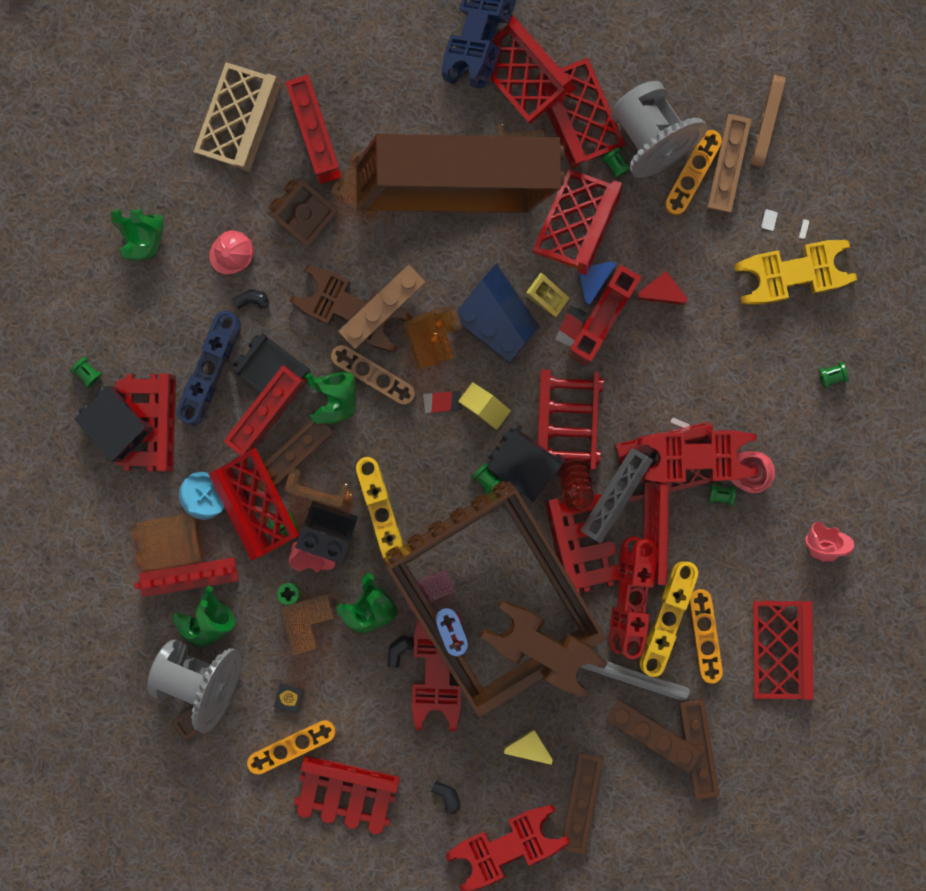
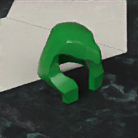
M121 209L111 211V222L121 232L126 243L123 248H119L121 257L131 261H142L155 257L159 251L163 235L164 217L157 214L143 215L142 210L134 209L130 211V218L122 217Z
M337 372L324 377H313L311 373L304 376L309 387L316 389L317 392L324 393L328 400L325 407L322 406L315 414H310L313 423L334 424L347 420L354 415L356 410V384L354 375L351 372Z
M370 573L361 578L363 591L357 602L353 605L339 603L336 607V613L341 617L345 625L360 634L369 633L381 628L398 615L396 604L383 589L373 583L375 578Z
M210 586L206 588L200 597L201 601L196 607L197 619L189 615L179 614L178 611L174 613L172 618L180 635L190 644L199 648L208 647L219 641L235 625V617L232 611L212 594L214 588Z

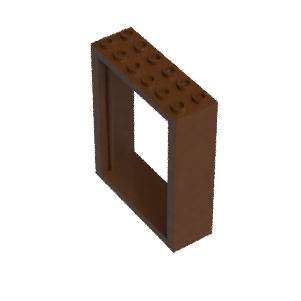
M376 134L356 161V211L529 213L564 185L565 176L560 164V160L564 158V146L560 145V137Z
M502 481L491 488L492 492L485 496L483 494L476 496L470 501L471 505L464 509L462 507L455 509L449 514L450 517L443 522L438 520L428 527L429 530L422 535L420 533L414 534L407 539V544L400 548L398 546L391 548L385 553L386 557L383 558L387 570L478 717H481L543 679L548 667L530 658L482 688L463 655L453 656L446 650L435 621L437 613L406 564L502 505L506 507L579 628L570 635L586 643L590 648L606 640V637L517 489L510 481L507 483ZM567 636L558 642L563 644ZM454 641L453 644L449 645V647L454 646L455 649H458Z

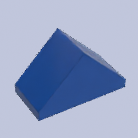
M614 262L592 265L587 276L578 273L584 305L589 307L616 265Z

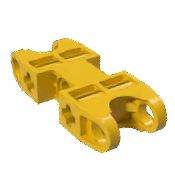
M826 240L804 245L802 247L804 258L781 262L780 252L777 250L758 254L734 264L735 272L749 271L754 273L759 280V287L752 291V294L740 297L741 303L745 305L768 304L786 300L789 298L787 287L794 286V284L809 283L811 293L817 294L832 291L856 281V273L847 274V272H841L834 265L835 255L842 250L850 248L849 241Z
M364 457L357 462L356 471L384 558L386 557L385 553L395 546L400 548L404 545L380 467L373 458ZM367 462H371L374 465V472L370 475H364L362 472V466ZM373 489L378 490L377 495L372 494ZM380 508H385L389 512V518L385 522H379L376 519L375 514ZM388 535H391L393 537V540L391 542H388L386 540V537Z
M681 561L672 568L654 624L649 631L644 652L640 656V669L650 677H657L663 673L677 636L675 635L684 610L687 609L698 578V569L691 562ZM684 566H687L690 570L689 577L686 579H682L680 576V570ZM675 592L680 594L678 599H675L673 596ZM666 612L674 614L675 619L671 625H665L662 621V616ZM657 639H663V644L658 645ZM650 659H656V668L651 671L647 670V662Z

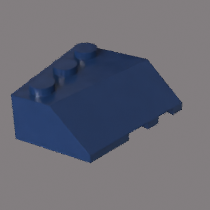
M497 263L485 275L452 317V321L509 365L539 327Z

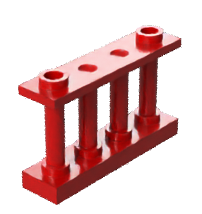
M309 75L286 81L285 84L319 184L322 185L343 178Z
M541 369L537 444L555 457L557 454H560L566 459L565 461L590 462L589 470H595L596 465H600L601 451L596 450L598 395L599 392H603L604 379L599 378V372L593 373V380L559 379L551 376V370ZM555 388L592 390V404L555 403L554 400H550V390ZM554 412L591 414V428L553 427V424H549V414H554ZM553 436L591 438L590 452L552 451V448H548V439H552Z

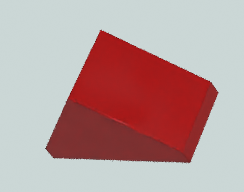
M666 271L637 294V300L685 305L687 303V297Z

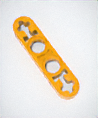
M708 130L700 143L694 148L666 199L665 209L670 215L677 216L682 214L690 203L721 146L722 137L717 131ZM705 137H715L714 142L717 145H711L707 153L698 150L699 147L702 150L707 144V141L704 140ZM696 156L703 157L706 161L705 167L702 169L695 168L692 164L693 158ZM685 177H690L694 181V187L690 190H686L681 186V180ZM676 189L682 194L689 195L688 199L685 196L682 197L680 205L683 206L682 209H672L673 204L670 203V200L675 201L679 193L675 192Z
M697 589L692 592L689 604L701 678L705 682L714 684L722 678L723 669L713 603L708 591ZM698 593H701L703 597H707V601L703 602L704 610L709 608V614L700 613L695 615V610L700 611L699 604L694 603V599L698 598ZM702 617H707L711 622L710 628L706 631H701L697 626L698 620ZM706 641H710L714 645V651L710 655H704L701 651V645ZM716 657L717 662L712 661V667L718 670V673L714 674V679H710V676L705 675V671L709 670L708 662L703 663L702 659Z
M328 720L319 721L254 752L248 758V769L254 774H263L328 743L334 738L336 733L334 724ZM321 725H324L325 728L330 727L329 737L325 738L324 735L316 738L319 743L314 744L313 736L309 730L313 729L315 734L321 730ZM305 735L309 738L310 743L307 748L301 749L296 745V738L298 736ZM284 746L288 752L286 758H276L274 755L275 747ZM269 750L270 758L275 764L270 765L269 760L263 763V769H259L258 766L253 767L254 757L257 756L259 759L267 757L265 751Z

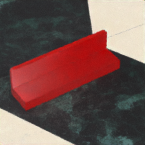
M282 365L223 442L240 456L256 448L307 383L306 380L297 376L285 365Z

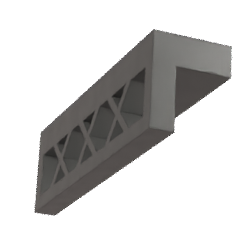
M631 448L580 531L601 544L653 460Z

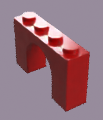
M620 264L569 349L568 356L588 367L642 278L641 276Z

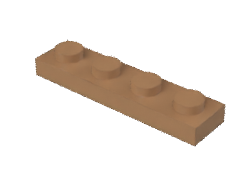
M732 114L727 115L707 209L728 214L732 211L752 120L750 118Z
M408 265L338 332L356 350L426 282Z

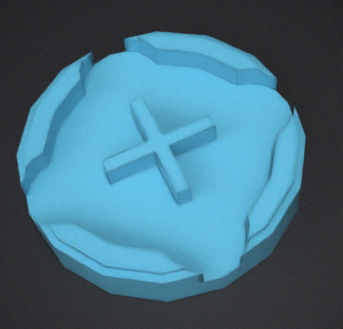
M197 472L188 476L179 488L181 506L194 518L202 520L213 519L222 512L224 505L208 475L209 473Z

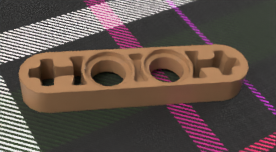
M773 75L764 107L766 110L765 112L763 111L758 131L760 133L757 135L750 165L762 168L764 166L786 77Z
M339 345L333 349L331 359L342 370L351 372L354 377L398 404L408 405L414 400L415 391L407 382L347 346ZM346 350V356L353 360L354 355L358 357L353 363L351 370L347 368L350 363L342 360L341 363L337 362V352L342 353ZM361 362H365L370 366V371L365 376H361L356 372V367ZM380 375H387L390 378V385L387 388H380L377 385V378ZM395 380L399 382L396 386L399 389H409L408 394L411 395L409 399L404 398L403 401L400 400V394L396 391H393V395L388 393L393 388Z

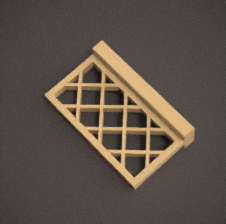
M226 62L194 153L250 172L282 82L274 75L268 73L265 75ZM230 70L238 72L242 79L231 86L227 81ZM255 78L263 80L260 89L251 92L247 82ZM245 85L248 95L236 100L232 90ZM229 92L233 103L222 108L219 103L220 97ZM251 99L254 107L251 112L243 115L239 105ZM236 107L240 117L229 123L224 113ZM221 115L226 125L213 130L211 126L212 119ZM243 122L246 127L244 134L235 137L231 127ZM228 129L232 140L220 145L216 135ZM213 137L217 148L209 152L202 150L204 141ZM235 144L238 150L234 160L226 158L223 151Z

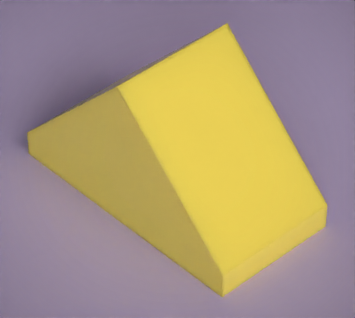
M542 273L538 275L526 292L528 299L554 317L558 316L570 299Z
M473 382L458 401L496 430L511 412L496 397Z
M534 728L504 746V754L552 765L553 759Z

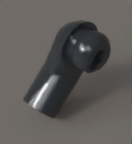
M249 289L232 299L238 310L249 303L257 304L260 309H264L269 305L268 295L263 291Z
M400 636L390 644L387 667L399 668L400 655L407 649L412 650L414 647L412 637Z
M435 781L431 792L444 798L446 804L444 809L448 814H455L460 809L461 804L457 791L448 785Z

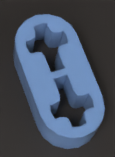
M442 609L437 613L435 619L439 633L448 653L453 656H460L466 652L468 647L463 628L457 614L452 609ZM448 615L449 618L454 617L451 620L453 629L449 631L445 623H440L444 621L443 616ZM455 634L458 641H463L459 644V649H455L454 646L449 647V645L453 644L451 635Z

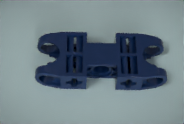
M462 0L459 10L467 15L461 36H450L444 54L442 77L446 83H456L459 77H462L463 73L468 69V73H470L469 81L472 87L480 89L488 83L501 50L492 43L498 24H509L516 0H468L470 2Z
M221 311L215 316L202 346V354L193 375H190L179 402L177 416L188 425H198L204 419L217 388L216 384L225 362L228 361L239 335L241 323L230 311ZM227 319H232L231 327L224 329V322ZM221 343L222 347L216 349L215 345ZM208 362L215 364V371L211 375H205L203 371L204 365ZM198 388H199V389H201V388L203 389V393H202V394H201V393H197V389H198ZM194 408L195 415L193 418L187 419L186 413L188 409Z

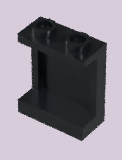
M263 333L260 337L256 335L248 345L251 349L245 356L241 354L233 365L236 367L233 372L259 392L264 390L282 365L288 367L302 379L310 371L307 366Z
M104 386L95 394L96 398L91 403L84 405L79 410V415L74 420L111 462H122L154 428L149 422L142 421L118 394L119 390L117 387Z
M518 425L515 430L510 428L504 435L502 440L505 443L501 449L496 446L488 458L492 461L487 468L504 481H510L520 493L534 502L566 459L560 454H557L556 457L525 435L521 431L523 427Z
M312 501L295 548L342 564L358 516Z

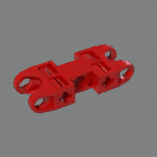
M736 430L709 431V443L685 444L684 432H658L638 437L637 445H647L650 448H654L658 454L657 463L653 467L648 468L642 479L662 483L686 482V469H710V480L712 481L738 480L758 474V467H748L741 464L737 458V452L741 446L748 444V441H757V434Z
M635 536L625 538L621 545L616 580L620 581L617 607H612L609 628L610 649L614 653L624 655L629 659L639 658L645 649L650 614L645 613L649 587L654 586L657 562V547L655 543L651 540L640 539ZM632 540H635L636 543L634 545V548H632V553L630 554L628 551V544ZM644 543L649 544L651 549L650 554L646 557ZM635 591L636 599L630 603L629 596ZM617 638H620L621 650H617L615 647ZM635 641L638 649L635 654L629 655L628 652Z
M455 612L461 623L460 612ZM418 620L414 634V657L426 658L425 683H413L412 712L415 730H422L423 720H425L426 715L430 711L439 710L445 714L447 721H449V731L456 732L461 710V688L459 684H449L450 670L436 647H418V645L434 646ZM451 623L448 628V631L453 629ZM455 634L451 635L456 646L460 648L459 644L463 641H458Z
M549 805L528 810L509 819L508 821L513 832L490 842L486 832H481L462 841L445 855L447 862L455 859H466L472 865V874L466 879V883L459 886L460 891H474L486 888L505 879L506 876L502 866L523 856L528 866H533L554 856L570 843L568 836L560 839H548L542 832V825L548 819L547 816L556 812L554 806Z

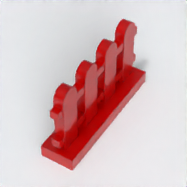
M126 374V379H119L115 387L118 388L119 393L126 394L125 402L139 418H149V424L154 430L142 441L148 442V452L132 451L122 462L114 463L124 466L123 471H131V466H147V471H155V466H157V471L174 472L176 375L159 374L158 379L157 374H150V379H134V374ZM133 394H149V403H133ZM156 418H158V427H156Z
M592 491L585 492L586 497L569 501L568 496L562 497V503H559L558 498L544 502L557 558L579 594V588H582L583 592L590 591L589 586L604 582H606L607 587L614 585L613 580H616L618 567L617 565L610 566L608 556L616 553V545L613 542H604L603 540L601 544L597 542L595 545L580 548L578 539L588 535L580 531L585 522L575 524L573 515L587 511L591 514L602 496L600 494L593 495ZM562 517H566L568 526H564ZM570 540L572 541L573 550L569 548L568 541ZM601 559L603 568L590 571L585 570L584 562ZM574 564H577L578 574H575Z
M233 557L138 573L140 582L134 583L135 589H141L142 597L237 582L239 577L236 559Z
M305 755L301 771L306 773H301L299 781L303 782L300 798L295 797L294 805H298L297 812L300 817L307 818L311 815L312 810L316 809L322 811L321 819L323 822L332 823L336 818V814L346 816L345 825L350 829L358 827L360 820L369 822L368 828L372 834H379L384 826H389L390 819L386 818L389 802L394 803L396 795H392L391 792H397L400 777ZM320 776L328 777L329 780H328V779H324V778H320ZM344 781L353 783V785L345 784ZM318 785L327 787L324 803L315 801ZM367 787L375 788L377 791L367 789ZM342 791L351 793L348 809L338 807ZM365 796L375 798L371 814L362 812Z

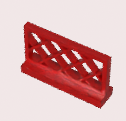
M512 15L509 24L494 36L492 42L501 49L500 52H511L510 64H499V53L490 78L528 123L532 124L566 92L570 95L577 88ZM510 34L513 37L512 47H501L502 39ZM516 52L527 53L526 64H515ZM498 69H509L508 80L497 79ZM514 69H525L524 80H513ZM530 69H541L540 80H529ZM512 85H523L522 96L511 95ZM528 85H540L538 96H527ZM544 85H555L558 88L553 95L543 96ZM526 101H538L537 109L528 115L525 111Z
M585 58L560 68L571 81L583 86L580 96L572 93L569 95L566 92L561 99L557 100L546 110L557 137H560V145L564 146V154L571 169L605 155L618 147L626 146L618 125H615L611 119V109L589 59ZM582 66L585 67L588 73L586 81L573 76L575 69ZM539 74L535 80H540L541 74ZM535 85L536 90H537V92H538V94H539V86H540V85ZM544 85L543 96L553 95L558 88L555 85ZM586 88L596 92L598 97L595 103L583 99ZM565 96L577 101L574 112L564 108L562 102ZM580 103L593 108L589 118L577 114ZM596 110L606 114L607 120L605 125L592 120ZM574 118L587 123L583 134L574 130L572 126ZM590 125L602 129L599 140L586 135ZM605 132L614 134L618 143L612 146L603 143L602 139ZM584 140L596 144L594 153L585 156L582 149Z
M568 169L564 185L561 186L533 247V253L577 268L578 273L587 276L622 196V183L613 180L611 184ZM573 178L581 181L583 187L571 191L568 183ZM595 187L605 189L604 194L595 199L590 192V189ZM586 191L590 201L578 205L574 196ZM570 198L574 207L562 211L559 205L560 202ZM593 205L596 212L595 215L585 219L581 210ZM577 212L581 221L569 225L565 216ZM561 218L565 227L553 232L550 226L551 222ZM584 226L587 231L586 236L576 239L572 230ZM568 232L572 241L560 246L556 236ZM551 238L556 245V248L549 251L540 248L542 242ZM575 246L578 255L574 260L565 257L563 250Z
M704 422L667 432H684L685 444L698 443L705 439L709 441V431H713L711 423ZM637 439L615 444L620 466L631 448L646 454L648 457L652 452H656L654 448H650L647 445H637ZM688 469L694 473L690 481L686 483L676 482L678 484L671 486L673 482H669V493L714 481L710 480V477L700 474L701 469H696V471ZM697 475L702 478V479L695 480V478L697 477ZM644 491L641 494L631 495L628 501L633 502L644 499Z
M256 448L249 450L208 474L251 561L268 554L299 536ZM249 457H251L255 465L254 471L247 468ZM232 467L235 468V469H237V470H239V477H238V479H237V477H236V475H235V473H234ZM245 474L253 477L251 486L244 483ZM259 480L265 485V493L257 489ZM243 489L250 492L249 501H248V499H247V497H246V495H245ZM256 495L264 499L262 508L255 505ZM270 502L275 505L276 514L268 511ZM254 511L261 514L260 523L258 522V519ZM267 517L275 521L273 530L266 527ZM281 524L286 527L289 536L279 533ZM265 533L272 536L271 545L269 544L265 536Z
M644 481L643 539L651 540L657 547L654 582L658 585H666L668 569L669 482ZM644 543L646 557L650 554L651 549L649 544Z
M753 601L754 699L814 700L812 601ZM758 606H769L776 614L765 623L758 615ZM773 606L783 607L779 611H777ZM787 606H798V616L791 623L780 614ZM777 616L788 625L779 635L768 626ZM797 620H798V630L793 626V624H794ZM759 621L764 625L760 630ZM765 628L776 637L767 647L759 641V634ZM789 628L798 634V641L791 648L780 638ZM777 640L788 649L779 660L768 650ZM759 645L764 649L760 654ZM797 645L798 654L793 650ZM765 652L776 661L767 672L759 665V658ZM790 652L798 659V666L792 672L781 663ZM778 664L789 674L780 684L769 675ZM759 669L764 673V675L760 679ZM797 670L798 679L793 675ZM766 676L777 686L771 693H759V683ZM792 677L799 684V694H788L781 686ZM778 689H780L783 693H775V692H776Z

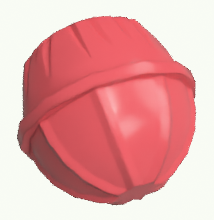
M230 230L224 232L216 239L210 249L209 258L212 267L217 272L224 275L234 274L248 267L254 257L255 249L253 243L246 235L239 231Z
M756 451L737 453L739 462L748 467H758V474L730 481L740 489L750 493H760L769 488L775 479V466L771 459L764 453Z
M820 521L812 525L808 535L805 537L806 546L811 556L822 562H833L839 556H846L852 553L854 549V541L851 537L839 532L836 527L826 528Z
M297 541L292 544L289 565L294 570L300 572L311 568L317 573L320 569L332 570L335 567L336 562L296 549Z

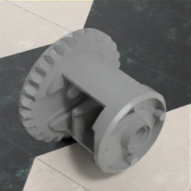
M649 81L635 87L614 105L611 112V119L615 125L621 123L638 149V154L633 157L630 165L631 173L636 178H644L659 173L682 159L700 143L708 129L706 123L700 118L693 117L685 121L680 120L666 100L667 90L659 81Z
M173 639L161 648L151 666L147 681L148 693L151 697L158 700H164L169 695L193 704L191 718L194 729L200 733H207L218 723L230 703L240 676L241 654L238 650L228 648L227 651L224 650L223 654L217 655L212 664L188 655L187 645Z

